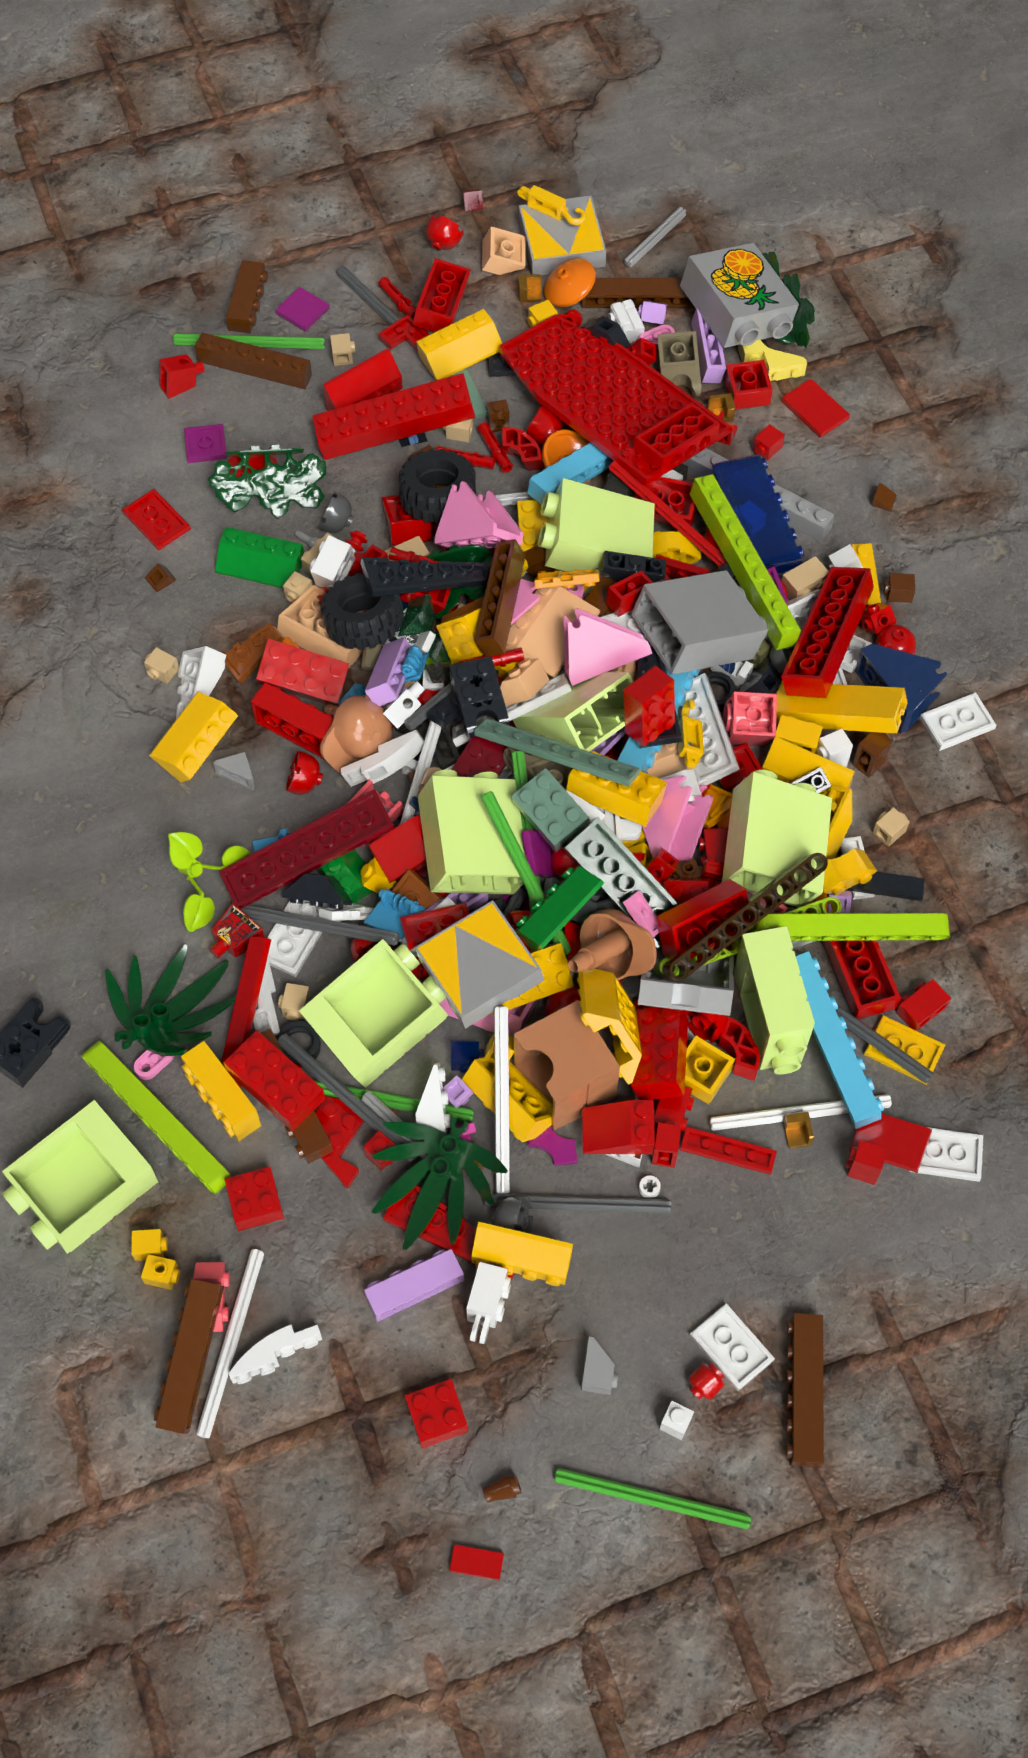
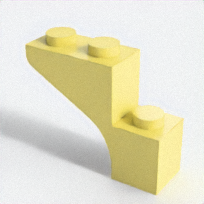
M757 340L749 346L738 345L742 362L765 361L770 381L805 376L807 361L804 357L770 349L761 340Z

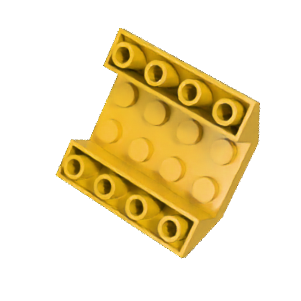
M598 969L581 971L577 978L580 986L578 993L581 997V1001H579L582 1013H580L581 1019L585 1026L589 1025L593 1032L609 1025L610 1032L614 1038L611 1041L615 1050L613 1056L620 1066L619 1077H623L627 1084L633 1082L642 1056L635 1006L614 973Z

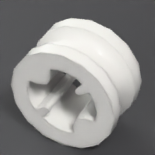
M645 1176L640 1181L639 1192L646 1199H654L660 1192L661 1184L656 1177ZM647 1183H652V1186H656L653 1188V1192H647L648 1189H644Z

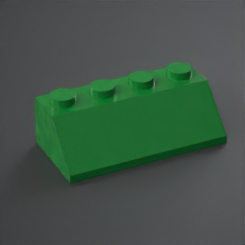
M225 527L219 542L215 573L284 589L283 585L294 572L300 573L302 567L301 558L304 554L303 544Z
M355 849L316 869L320 875L335 876L352 900V903H357L374 892L362 885L361 869L366 863Z
M580 865L574 868L570 866L561 875L564 879L559 884L554 883L546 891L547 897L543 901L539 899L531 907L533 911L528 917L524 915L515 924L517 928L514 931L532 951L543 949L604 884L600 878Z

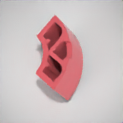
M196 1262L193 1279L224 1286L213 1331L223 1332L224 1322L229 1321V1307H225L226 1287L230 1286V1272H225V1262Z

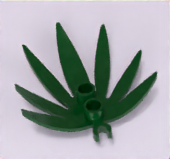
M183 945L159 979L144 1010L141 1009L142 981L137 957L134 955L132 958L128 979V1002L130 1009L127 1007L119 985L109 969H106L105 976L109 1000L117 1019L126 1029L115 1034V1041L118 1042L125 1039L122 1042L123 1050L131 1047L132 1042L137 1040L145 1049L162 1056H178L185 1054L187 1048L175 1045L195 1043L211 1037L212 1031L183 1034L169 1033L180 1032L201 1025L222 1013L235 1002L236 995L181 1018L194 1009L213 990L228 968L229 961L226 960L165 1004L164 1002L177 984L185 963L187 945Z
M453 1117L450 1122L452 1129L450 1135L433 1127L417 1123H383L384 1127L398 1135L424 1141L405 1143L384 1149L373 1154V1159L400 1161L425 1153L428 1156L410 1168L386 1191L372 1209V1213H380L396 1204L420 1183L429 1170L431 1171L411 1213L403 1242V1250H408L432 1220L442 1201L450 1178L448 1229L450 1244L454 1245L456 1243L464 1212L463 1168L466 1169L473 1186L481 1197L490 1205L494 1203L489 1183L474 1160L493 1172L506 1174L508 1170L495 1155L485 1148L460 1139L462 1134L469 1129L467 1121L464 1122L462 1128H457L456 1123L458 1119Z

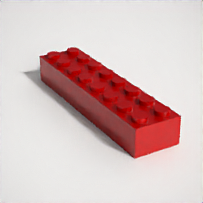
M464 373L312 415L318 445L324 460L476 418Z
M830 568L781 676L787 696L827 698L874 589L870 568Z

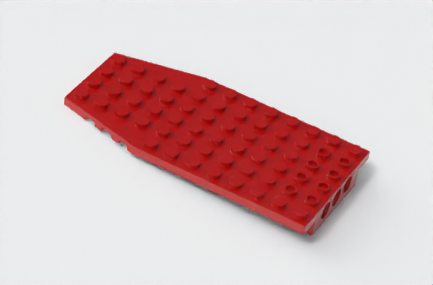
M557 314L499 345V353L540 404L646 486L731 433L732 426L635 354L631 353L623 345L615 343L613 346L607 343V339L601 336L597 338L591 335V331L576 327V323Z

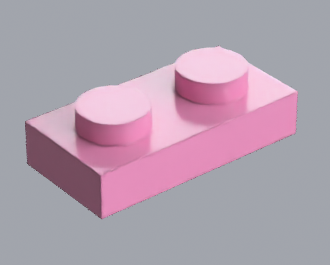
M640 890L623 901L627 912L632 916L636 924L647 929L655 937L659 933L657 918Z

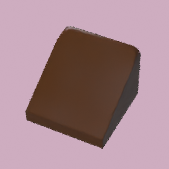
M879 483L872 506L891 511L897 494L882 483Z
M159 563L145 577L156 592L176 581V578L167 567Z

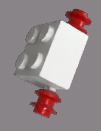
M357 530L349 532L351 539L345 540V542L329 535L326 541H322L319 547L320 553L317 559L314 558L310 565V572L314 582L323 591V595L317 596L320 600L319 604L322 603V598L330 586L333 587L334 583L338 580H344V577L348 575L355 561V552L364 550L361 545L368 541L365 538L366 535Z

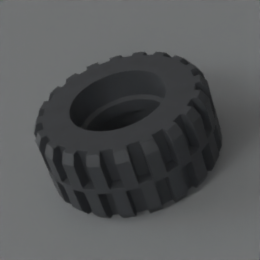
M429 449L428 452L421 451L417 456H411L399 471V494L402 507L408 514L413 515L419 521L422 519L425 523L435 522V524H439L453 484L457 485L458 492L460 483L462 481L466 482L476 495V473L473 465L461 454L457 455L456 452L451 450L448 452L445 449L436 451ZM437 484L446 485V487L442 488H431L428 486Z
M357 573L352 577L350 575L346 576L342 581L338 580L334 583L333 587L330 586L322 598L321 612L329 637L342 647L345 645L348 649L357 648L358 650H364L366 647L371 649L375 648L378 644L382 645L387 642V639H392L404 621L400 594L372 597L365 575Z

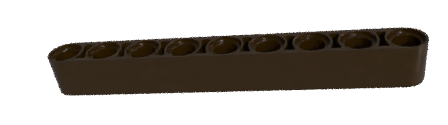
M813 853L797 861L669 960L662 969L664 978L668 981H681L694 973L824 872L828 865L826 856L822 853ZM812 859L817 863L816 869L811 865ZM795 872L800 876L799 882L794 878ZM778 885L783 889L782 895H779L777 892ZM761 898H763L766 902V907L764 909L760 905ZM744 911L749 915L748 922H745L743 919ZM727 924L732 929L730 936L727 935L725 932V927ZM709 938L714 941L713 949H710L708 946ZM692 951L695 952L697 955V960L695 963H693L690 959V954ZM674 965H677L679 968V975L677 977L672 972Z

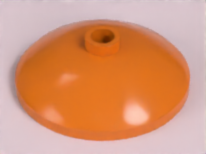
M582 258L569 259L559 264L551 271L545 282L544 296L546 300H549L554 307L560 308L574 305L582 300L590 292L595 282L596 272L593 265L588 260Z
M571 430L554 432L546 439L542 448V459L545 467L554 465L563 457L566 458L575 450L586 446L589 441L579 433Z

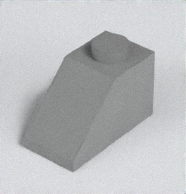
M589 1337L581 1391L611 1395L612 1388H617L618 1373H614V1363L594 1337Z

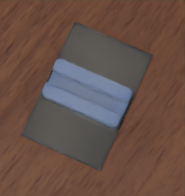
M425 432L399 439L401 447L427 442Z

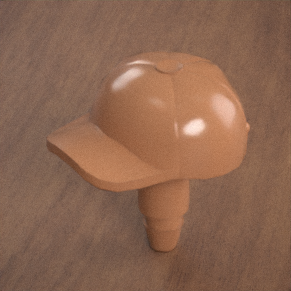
M368 695L347 698L340 706L327 704L323 709L324 714H331L334 719L322 740L320 752L324 760L339 773H341L340 768L378 753L379 745L392 740L393 729L391 721L382 713V707L373 703Z
M615 909L599 910L590 915L581 926V949L569 961L568 968L573 973L592 969L612 972L618 981L627 976L645 974L656 963L655 941L647 929L637 925L622 911Z

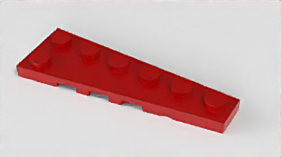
M416 1186L404 1198L389 1207L383 1220L406 1232L421 1188ZM440 1203L435 1215L419 1238L443 1250L448 1251L452 1249L455 1256L472 1263V1251L477 1229L463 1218L456 1243L451 1245L448 1229V1207ZM513 1273L512 1275H508V1277L511 1278V1281L515 1273Z

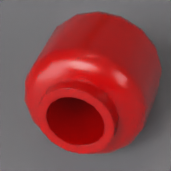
M711 1362L709 1364L701 1363L688 1378L689 1383L692 1385L689 1390L698 1399L705 1397L711 1400L724 1387L723 1377L725 1375Z

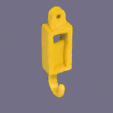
M533 185L529 189L521 186L517 191L522 199L527 200L528 207L560 221L564 217L569 224L580 225L586 219V213L581 208L575 209V212L579 213L581 217L577 219L572 218L566 207V199Z
M688 699L682 707L681 719L679 720L682 742L678 743V755L684 758L685 765L688 768L694 769L704 754L702 721L689 718V711L695 708V701Z

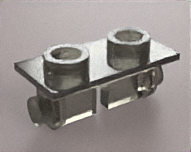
M436 662L435 664H425L432 683L451 682L449 668L452 663Z

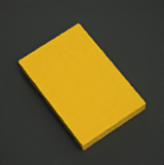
M884 1015L876 1029L878 1034L930 1071H934L945 1044ZM870 1044L868 1045L864 1056L927 1085V1083L919 1080Z

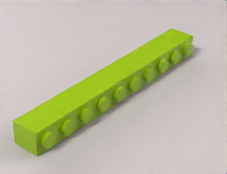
M713 474L695 478L690 496L740 586L745 591L750 604L756 613L765 619L768 628L767 635L776 650L795 646L801 629Z

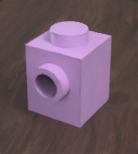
M644 301L643 305L640 304L638 311L641 321L664 324L667 304Z

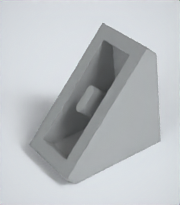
M245 752L215 760L213 764L217 775L252 791L255 789Z

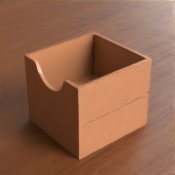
M578 1000L514 1033V1066L553 1104L551 1125L553 1131L582 1117V1108L604 1105L615 1099L617 1095L620 1066L599 1032H593L589 1025L585 1026L580 1016L582 1009Z

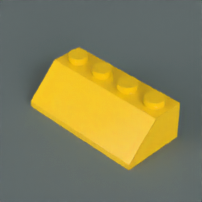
M484 309L416 341L419 358L435 380L447 378L498 353L499 345L503 344L493 320Z
M198 691L149 756L180 783L188 781L194 776L238 715L222 701Z
M775 737L762 767L763 770L774 772L777 775V780L786 783L822 767L831 786L835 785L849 789L855 772L778 737ZM828 788L819 792V794H823L824 792L828 791Z
M484 1057L475 1059L462 1078V1081L483 1102V1105L495 1114V1064L485 1060ZM509 1061V1129L515 1138L521 1142H526L537 1138L552 1125L553 1104Z
M478 1222L472 1251V1263L476 1267H478L479 1262L508 1269V1275L516 1273L522 1275L527 1280L535 1281L537 1278L545 1280L549 1285L560 1286V1284L565 1285L573 1244Z

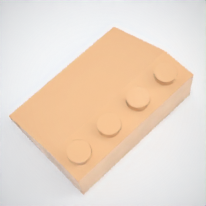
M313 585L279 615L277 629L284 638L290 637L292 642H297L301 648L349 663L350 667L359 658L363 650H358L357 648L348 649L345 645L342 647L329 637L321 612V604H319L320 600L317 598L318 595H323V591L318 586Z
M561 586L537 589L534 594H538L540 600L513 623L506 645V650L521 647L524 653V660L529 658L531 661L539 658L547 676L555 678L564 666L563 616L566 615L569 621H574L576 618L574 610L576 608L596 616L600 613L599 609Z

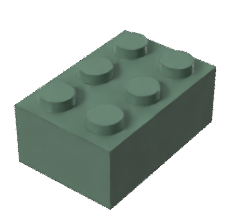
M546 768L511 796L513 804L555 852L566 845L590 823L589 816Z

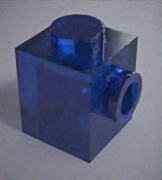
M452 1041L451 1071L466 1073L475 1059L484 1057V1049H479V1041Z

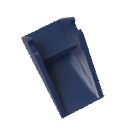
M875 644L861 648L855 668L856 674L865 686L905 688L908 704L904 715L900 717L901 724L898 729L900 734L907 731L919 719L920 714L924 713L939 697V692L931 694V692L947 675V672L938 674L935 671L940 668V661Z

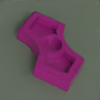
M551 1126L537 1138L528 1141V1147H536L545 1151L553 1160L554 1166L578 1163L575 1139H566L557 1135Z

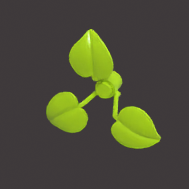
M173 832L168 834L171 863L178 868L180 873L187 875V880L199 892V895L191 894L187 898L183 909L185 928L188 932H193L207 925L215 912L213 900L209 897H204V892L193 878L200 876L203 868L221 871L252 853L242 846L234 845L227 848L223 853V866L202 864L195 859L201 855L203 850L201 840L191 833Z

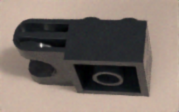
M492 656L450 665L449 677L467 738H475L476 720L481 716H490L497 722L510 725ZM472 683H478L479 687H475Z
M31 998L0 1032V1072L22 1088L53 1054V1049L66 1036L71 1026L67 1018L60 1016L50 1024L38 1025L37 1021L43 1013V1003L38 998Z

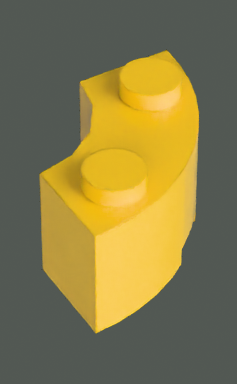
M656 531L653 533V558L660 555L688 564L701 560V551L680 532Z
M853 848L840 857L828 859L823 885L825 894L834 893L837 896L856 884H865L872 879V875L877 870L864 850Z

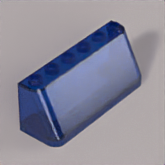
M758 454L718 462L712 465L715 479L766 569L775 566L777 574L801 565L802 557H805L801 545L797 546L795 543L797 535L794 528H789L787 522L790 519L787 511H782L780 504L783 502L779 492L775 493L773 486L776 485L772 474L768 475L766 472L768 465L765 457L761 458Z

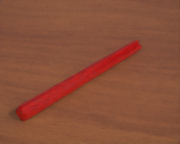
M616 461L610 464L609 470L644 501L654 503V510L719 568L728 563L724 555L640 480Z

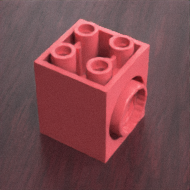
M734 692L729 697L724 706L723 723L731 745L748 743L749 746H767L776 737L777 694Z

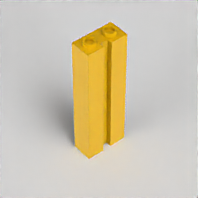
M782 681L779 689L775 692L777 694L776 726L779 724L781 715L792 716L805 722H814L817 725L823 726L822 729L897 734L901 724L900 717L904 715L908 704L905 688L832 684L827 698L787 696Z

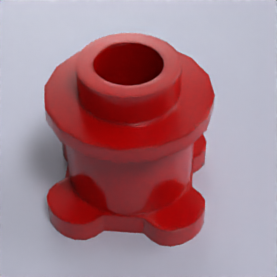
M575 309L569 310L566 314L561 313L559 315L576 323V327H580L583 321L581 313Z

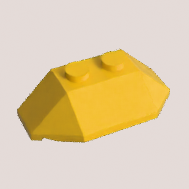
M835 785L830 786L828 791L821 794L832 798L827 860L836 857L852 822V790Z

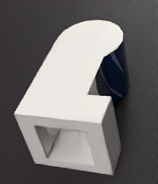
M739 661L710 668L712 672H723L730 676L735 685L741 688L752 675L753 664L748 661L745 663Z

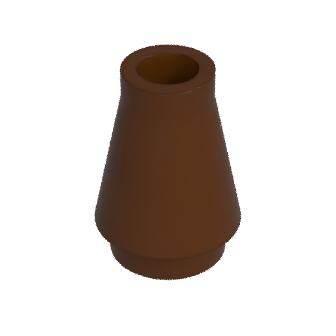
M506 1474L488 1487L483 1488L487 1503L517 1498V1495L522 1493L516 1474Z

